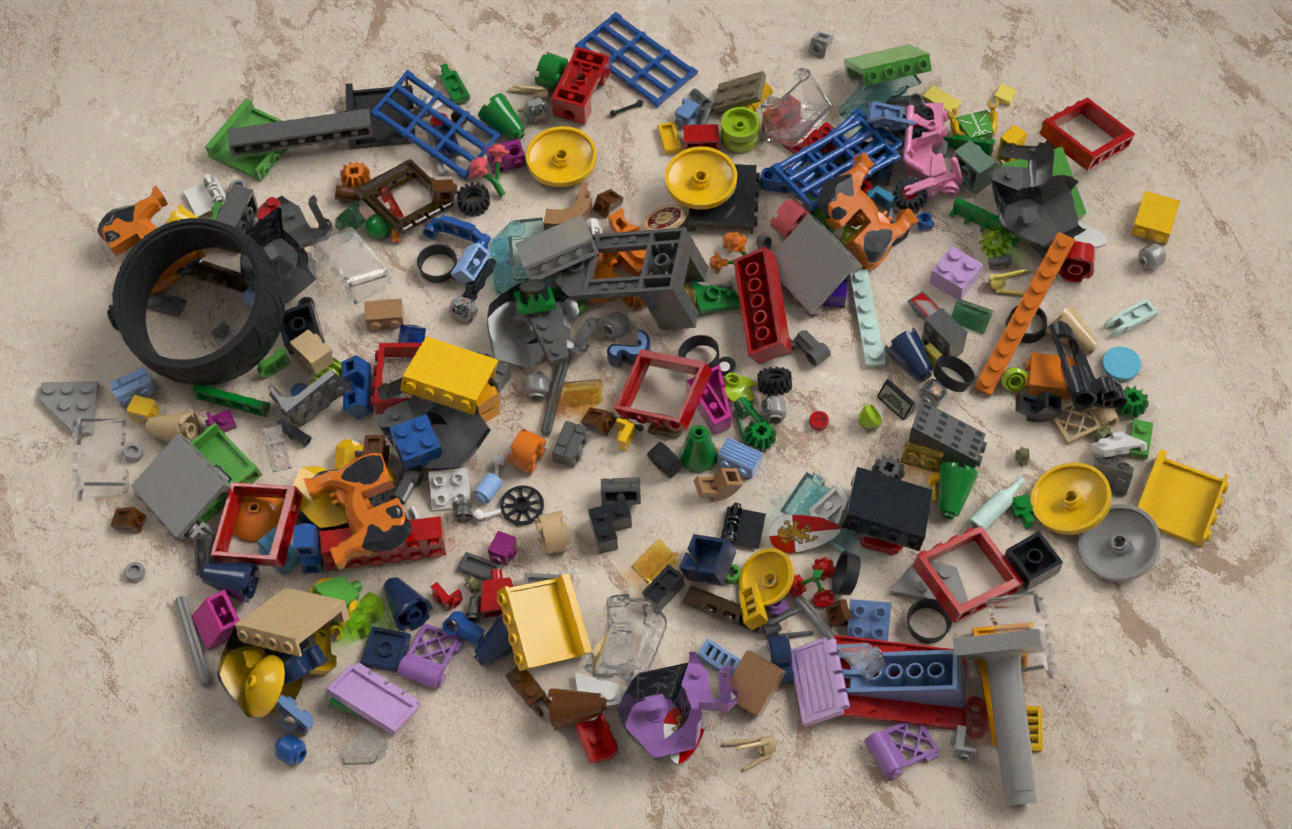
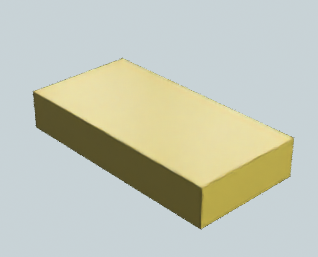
M934 85L923 95V100L927 103H943L944 109L949 110L951 115H953L952 108L958 110L962 103Z

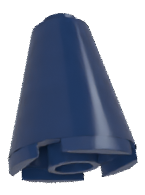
M912 328V332L909 330L902 332L890 341L892 343L890 347L887 345L884 347L886 354L917 381L922 380L924 382L932 376L933 368L915 328Z
M208 563L205 567H202L200 578L204 584L219 591L225 589L227 595L241 602L249 603L248 598L252 599L257 589L259 577H255L256 571L259 572V566L255 563Z
M398 577L386 580L383 591L397 628L401 631H406L405 629L411 628V630H416L430 618L429 612L430 609H433L429 600Z
M500 613L474 650L476 653L474 658L481 666L484 664L489 666L514 652L512 645L509 643L507 627L503 622V613Z

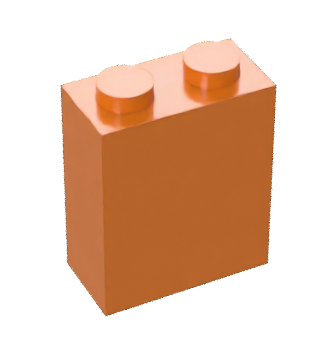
M1032 352L1030 359L1026 360L1025 370L1028 371L1024 386L1027 387V394L1039 396L1047 391L1060 396L1061 399L1071 400L1062 376L1059 355ZM1066 356L1069 367L1075 366L1074 357Z

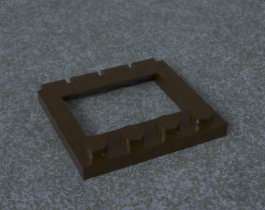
M411 159L355 188V194L395 232L399 231L402 234L439 215L441 211L444 212L453 207V202H431L399 220L377 199L413 178L429 191L431 177Z

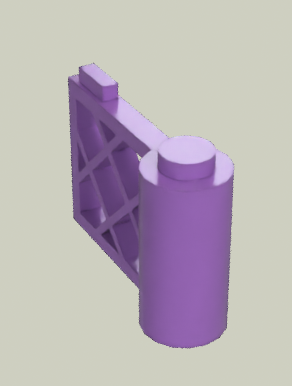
M424 623L409 652L402 658L398 667V675L434 689L442 686L446 678L444 674L445 669L454 652L459 653L463 645L461 637L448 635L444 630ZM426 631L434 633L436 638L425 641L423 636ZM445 639L454 641L451 646L443 648L441 643ZM438 642L441 649L430 653L427 646ZM423 647L427 652L423 656L414 655L417 649ZM443 654L445 659L441 665L434 662L432 657Z
M899 723L884 731L874 732L864 740L865 745L886 778L896 779L902 775L903 769L924 759L926 762H929L938 757L937 753L940 750L924 725L917 726L920 730L918 735L907 732L909 723ZM895 732L903 735L901 743L893 741L890 734ZM906 736L917 740L915 748L904 744ZM920 741L928 743L932 750L926 752L918 749ZM902 749L913 752V758L905 761L901 755Z

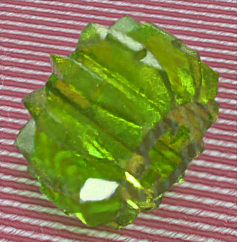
M993 226L992 231L987 228V234H981L984 240L979 241V244L982 245L981 251L986 252L988 257L992 254L993 257H997L998 253L1003 256V250H1009L1006 244L1011 243V240L1008 239L1009 233L1004 232L1002 227L997 230V227ZM993 240H994V241L998 240V243H997V244H996V243H993V244H992V241H993Z

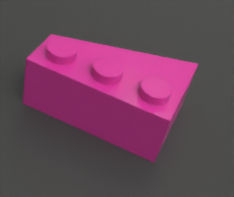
M720 365L711 369L712 374L697 406V410L713 435L731 428V413ZM696 376L686 380L687 394Z

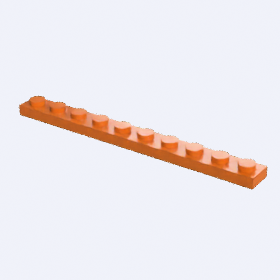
M1057 233L973 389L991 397L1070 252L1075 239L1063 233Z

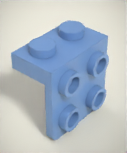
M876 101L869 102L867 123L873 124V127H889L890 131H899L900 129H909V126L915 125V121L902 119L904 107Z

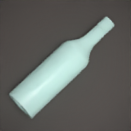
M1019 477L1009 488L997 491L968 519L969 527L975 529L982 526L986 531L1011 506L1013 495L1026 482L1025 479Z

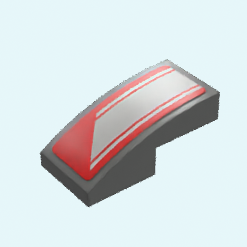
M923 291L907 301L916 315H921L924 321L940 309Z

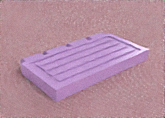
M825 637L792 649L794 682L803 725L809 727L843 715L844 710L848 709L850 705L848 695L845 692L844 676L841 674L842 667L840 658L837 655L836 640H828Z
M361 663L351 664L327 687L326 694L394 736L418 711L420 700L409 693L403 696L404 690L391 682L386 685L388 680L375 672L369 675L371 670Z

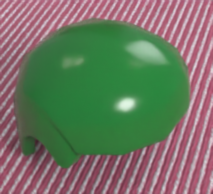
M376 213L371 215L366 221V233L372 239L379 240L389 237L391 227Z

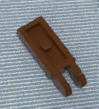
M518 666L505 674L507 681L527 706L532 708L539 718L544 716L543 710L537 703L542 700L548 708L551 700L527 670L519 671Z

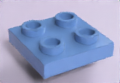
M850 598L849 612L851 619L848 620L847 636L888 641L891 602Z
M282 695L274 707L282 714L279 721L280 728L284 732H293L298 728L306 735L313 727V716L308 711H301L296 707L297 702L293 698ZM286 717H292L295 720V724L287 726L283 720Z

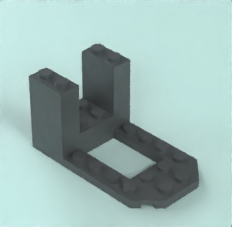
M686 227L592 235L599 253L646 250L641 276L593 279L599 254L557 273L555 282L570 300L640 296L660 329L667 330L696 328L699 312L683 286L684 283H691L692 280L705 282L708 265Z

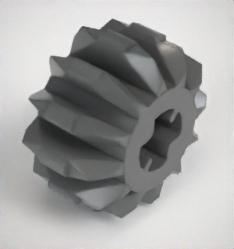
M883 455L881 460L876 459L875 465L872 466L873 472L902 480L905 476L904 464L900 463L899 458L894 460L892 455L889 458Z

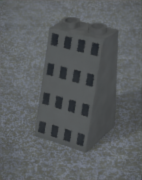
M921 401L911 428L906 454L939 464L954 462L959 463L958 467L964 468L967 465L975 469L976 466L980 467L983 458L980 453L984 454L987 442H984L986 434L927 402Z

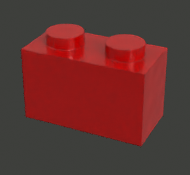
M719 124L683 125L684 150L693 147H709L719 150Z

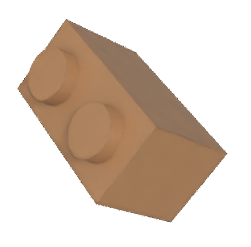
M401 298L364 301L367 330L376 331L404 327V307Z

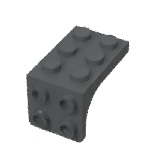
M332 369L293 397H285L273 385L268 387L271 391L269 394L271 398L280 404V411L285 416H288L293 423L298 422L301 426L314 419L319 412L328 408L334 400L343 396L350 389L347 383Z

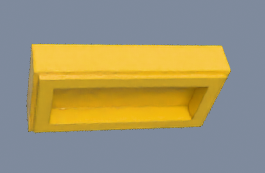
M675 122L658 124L657 129L665 155L680 153L682 146Z

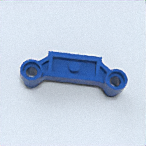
M443 214L441 218H432L431 222L423 229V234L430 239H435L441 231L472 241L474 244L480 243L486 249H488V244L491 241V237L486 233H481L476 228V225Z

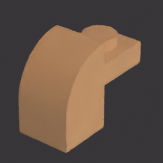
M720 468L713 477L697 476L693 480L699 497H710L712 502L732 496L743 485L737 468Z

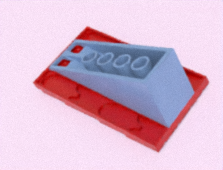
M834 635L838 648L837 655L840 658L842 667L841 674L844 676L846 686L845 692L848 695L850 705L848 709L844 710V714L839 717L909 723V725H924L956 730L958 725L966 726L967 661L956 657L954 649Z

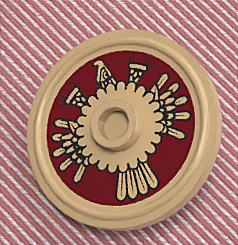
M677 204L659 207L644 219V230L678 228L686 219V210L683 206Z

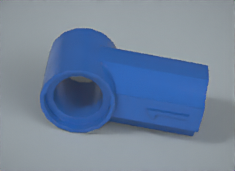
M460 611L451 613L442 625L443 630L448 635H457L475 646L480 643L485 634V629L467 620L465 614Z

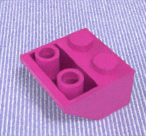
M225 589L206 598L192 615L207 650L228 641L236 627L235 624L240 621Z

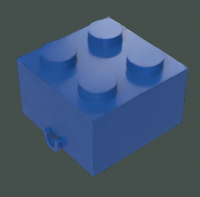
M426 414L389 428L391 440L405 470L418 465L425 466L428 461L441 457V446Z

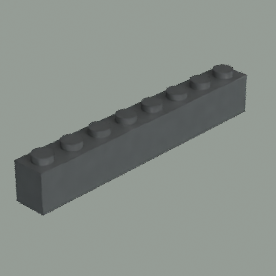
M369 109L228 129L229 148L233 157L373 136Z

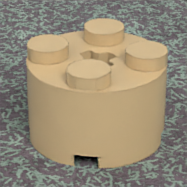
M562 511L539 515L538 518L534 519L536 529L541 534V537H538L542 553L548 555L570 550L567 525L562 520L564 517Z

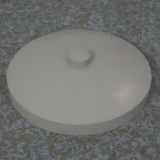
M1115 504L1111 505L1107 516L1100 524L1089 531L1079 534L1078 546L1083 562L1092 573L1108 581L1125 582L1141 577L1154 566L1161 552V535L1156 522L1148 513L1132 505Z

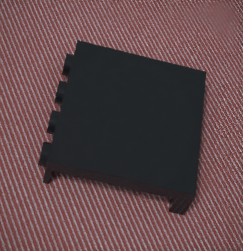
M406 79L405 86L402 87L413 94V87L409 85L408 79ZM352 83L346 84V112L369 109L371 113L392 87L354 90ZM397 91L391 97L393 101L411 112V109H414V103ZM387 104L380 110V112L405 129L412 123ZM371 116L373 136L348 140L350 149L413 144V142L403 138L400 133ZM414 127L413 130L411 131V133L414 134V135H415V127Z
M734 164L737 170V185L732 196L726 202L714 208H689L688 231H696V225L751 227V234H753L754 227H757L758 216H754V212H758L759 201H755V198H759V187H756V183L760 182V172H756L757 165Z
M857 467L851 481L852 489L842 528L920 551L926 536L933 490Z

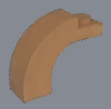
M580 182L577 200L571 207L562 210L546 208L543 222L544 231L579 215H582L585 221L589 219L593 206L588 183Z

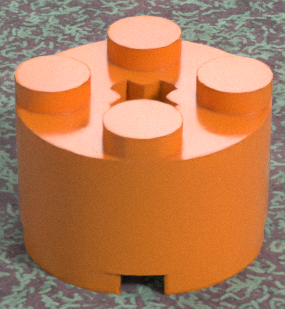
M523 428L518 432L510 447L512 448V455L508 453L506 463L526 473L533 474L537 467V459H542L545 454L546 448L544 447L547 440Z

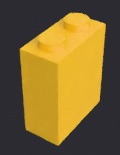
M1144 191L1131 235L1167 245L1180 200Z

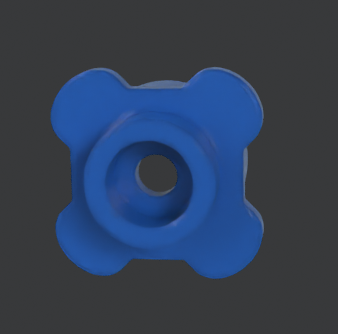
M922 212L916 216L919 219V222H917L918 230L923 231L926 228L934 227L935 223L932 221V216L929 213Z

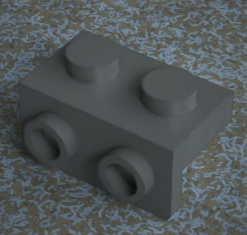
M1095 457L1093 467L1103 473L1109 482L1111 491L1127 495L1134 468L1125 462L1117 463L1107 457Z

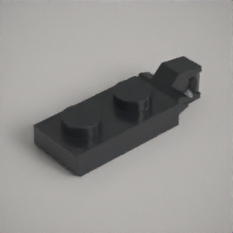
M493 258L485 261L486 264L480 270L475 281L466 284L463 297L473 299L474 301L478 298L477 293L485 286L487 277L494 271L493 268L497 262Z

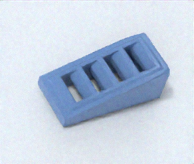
M709 639L705 640L697 654L699 662L718 672L721 668L729 665V662H734L730 672L731 677L741 659ZM711 650V653L707 656V651ZM717 653L719 656L716 659V661H714L713 658ZM723 658H726V661L722 666L720 663Z

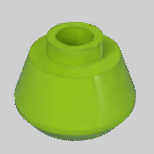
M850 225L844 226L841 244L846 249L848 248L845 243L858 230Z
M1010 367L1003 373L1002 385L1009 392H1017L1024 388L1027 374L1020 368Z
M866 404L859 412L858 422L863 428H878L882 424V417L872 404Z

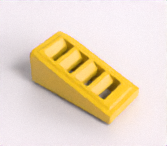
M754 583L738 591L743 623L751 630L768 623L757 584Z
M1026 706L1028 723H1036V725H1028L1029 732H1036V734H1029L1030 740H1037V743H1031V751L1042 752V707Z

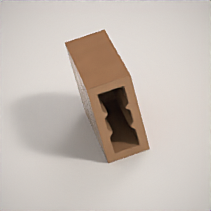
M751 650L746 651L731 677L732 689L738 692V701L735 706L743 707L744 712L749 716L762 715L786 671Z

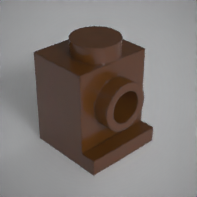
M431 177L429 191L432 203L454 201V195H457V184H454L453 179L435 180L434 177Z

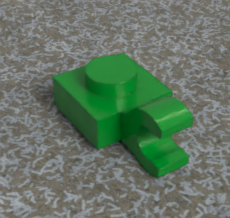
M1024 494L1013 497L1010 510L1014 519L1021 518L1025 529L1032 528V523L1034 522L1032 514L1034 512L1028 495Z

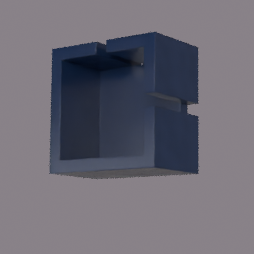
M693 534L687 548L689 553L685 552L679 566L681 572L688 581L700 583L705 581L706 584L723 586L737 552L729 539Z

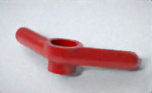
M861 537L860 544L863 548L884 552L890 556L897 555L903 548V546L877 538Z

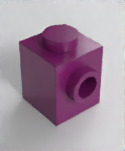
M497 531L488 549L491 561L508 566L510 560H513L517 553L516 537Z

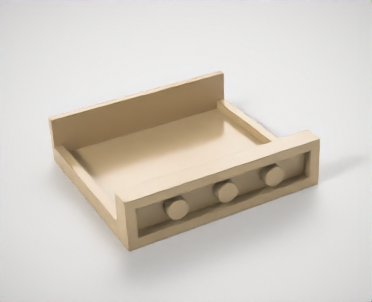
M285 587L237 622L235 626L240 642L300 657L302 653L299 644L331 619L346 622L349 619V614L344 600Z

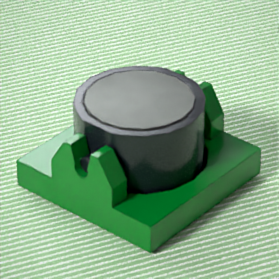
M539 279L527 280L520 284V292H514L519 315L556 310V302L551 287L547 286L546 281Z

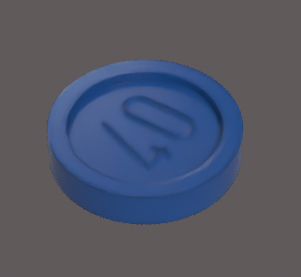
M295 384L291 388V396L293 397L307 388V384Z

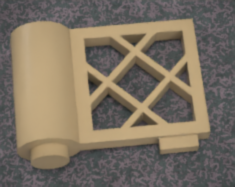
M1072 402L1064 405L1061 403V412L1069 414L1067 422L1059 420L1057 417L1052 419L1067 444L1095 433L1100 427L1111 428L1120 421L1113 408H1100L1093 405L1085 409L1083 414L1073 411L1074 405ZM1071 415L1081 417V424L1070 423ZM1084 420H1092L1096 426L1092 428L1084 427ZM1067 427L1078 429V433L1069 437L1066 433Z

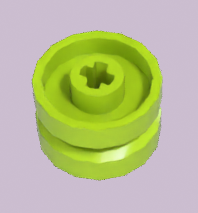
M734 107L724 113L721 119V142L724 147L737 153L752 150L759 141L760 121L758 115L753 110L745 107Z

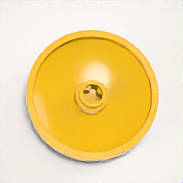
M567 126L549 128L537 134L529 143L526 151L527 167L532 176L545 185L552 187L573 186L587 179L594 171L597 163L596 146L593 140L579 129Z
M693 147L683 150L670 160L665 170V186L669 195L679 204L692 209H710L723 204L732 196L737 185V170L734 163L726 154L714 148Z
M1078 462L1064 463L1049 469L1037 480L1032 489L1031 504L1036 519L1043 527L1054 533L1075 535L1093 529L1104 520L1112 504V492L1106 477L1095 467Z

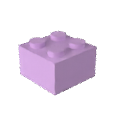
M952 246L932 269L929 283L961 301L981 277L983 264Z

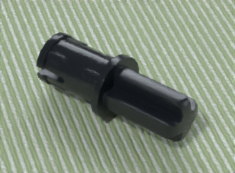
M282 418L277 421L276 428L287 434L289 439H294L305 447L309 445L312 437L300 430L299 426H294Z

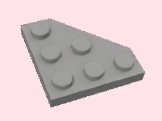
M98 381L41 383L39 400L72 434L93 433L100 387Z

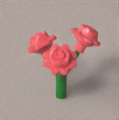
M496 144L488 150V153L494 156V162H496L495 180L487 173L488 170L485 168L487 166V158L476 157L471 161L469 176L473 179L479 176L486 178L493 184L499 197L506 193L499 182V167L502 157L508 154L509 151L505 150L504 145Z

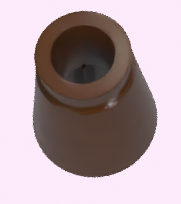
M343 184L336 186L335 199L339 200V202L361 201L355 194L354 188Z

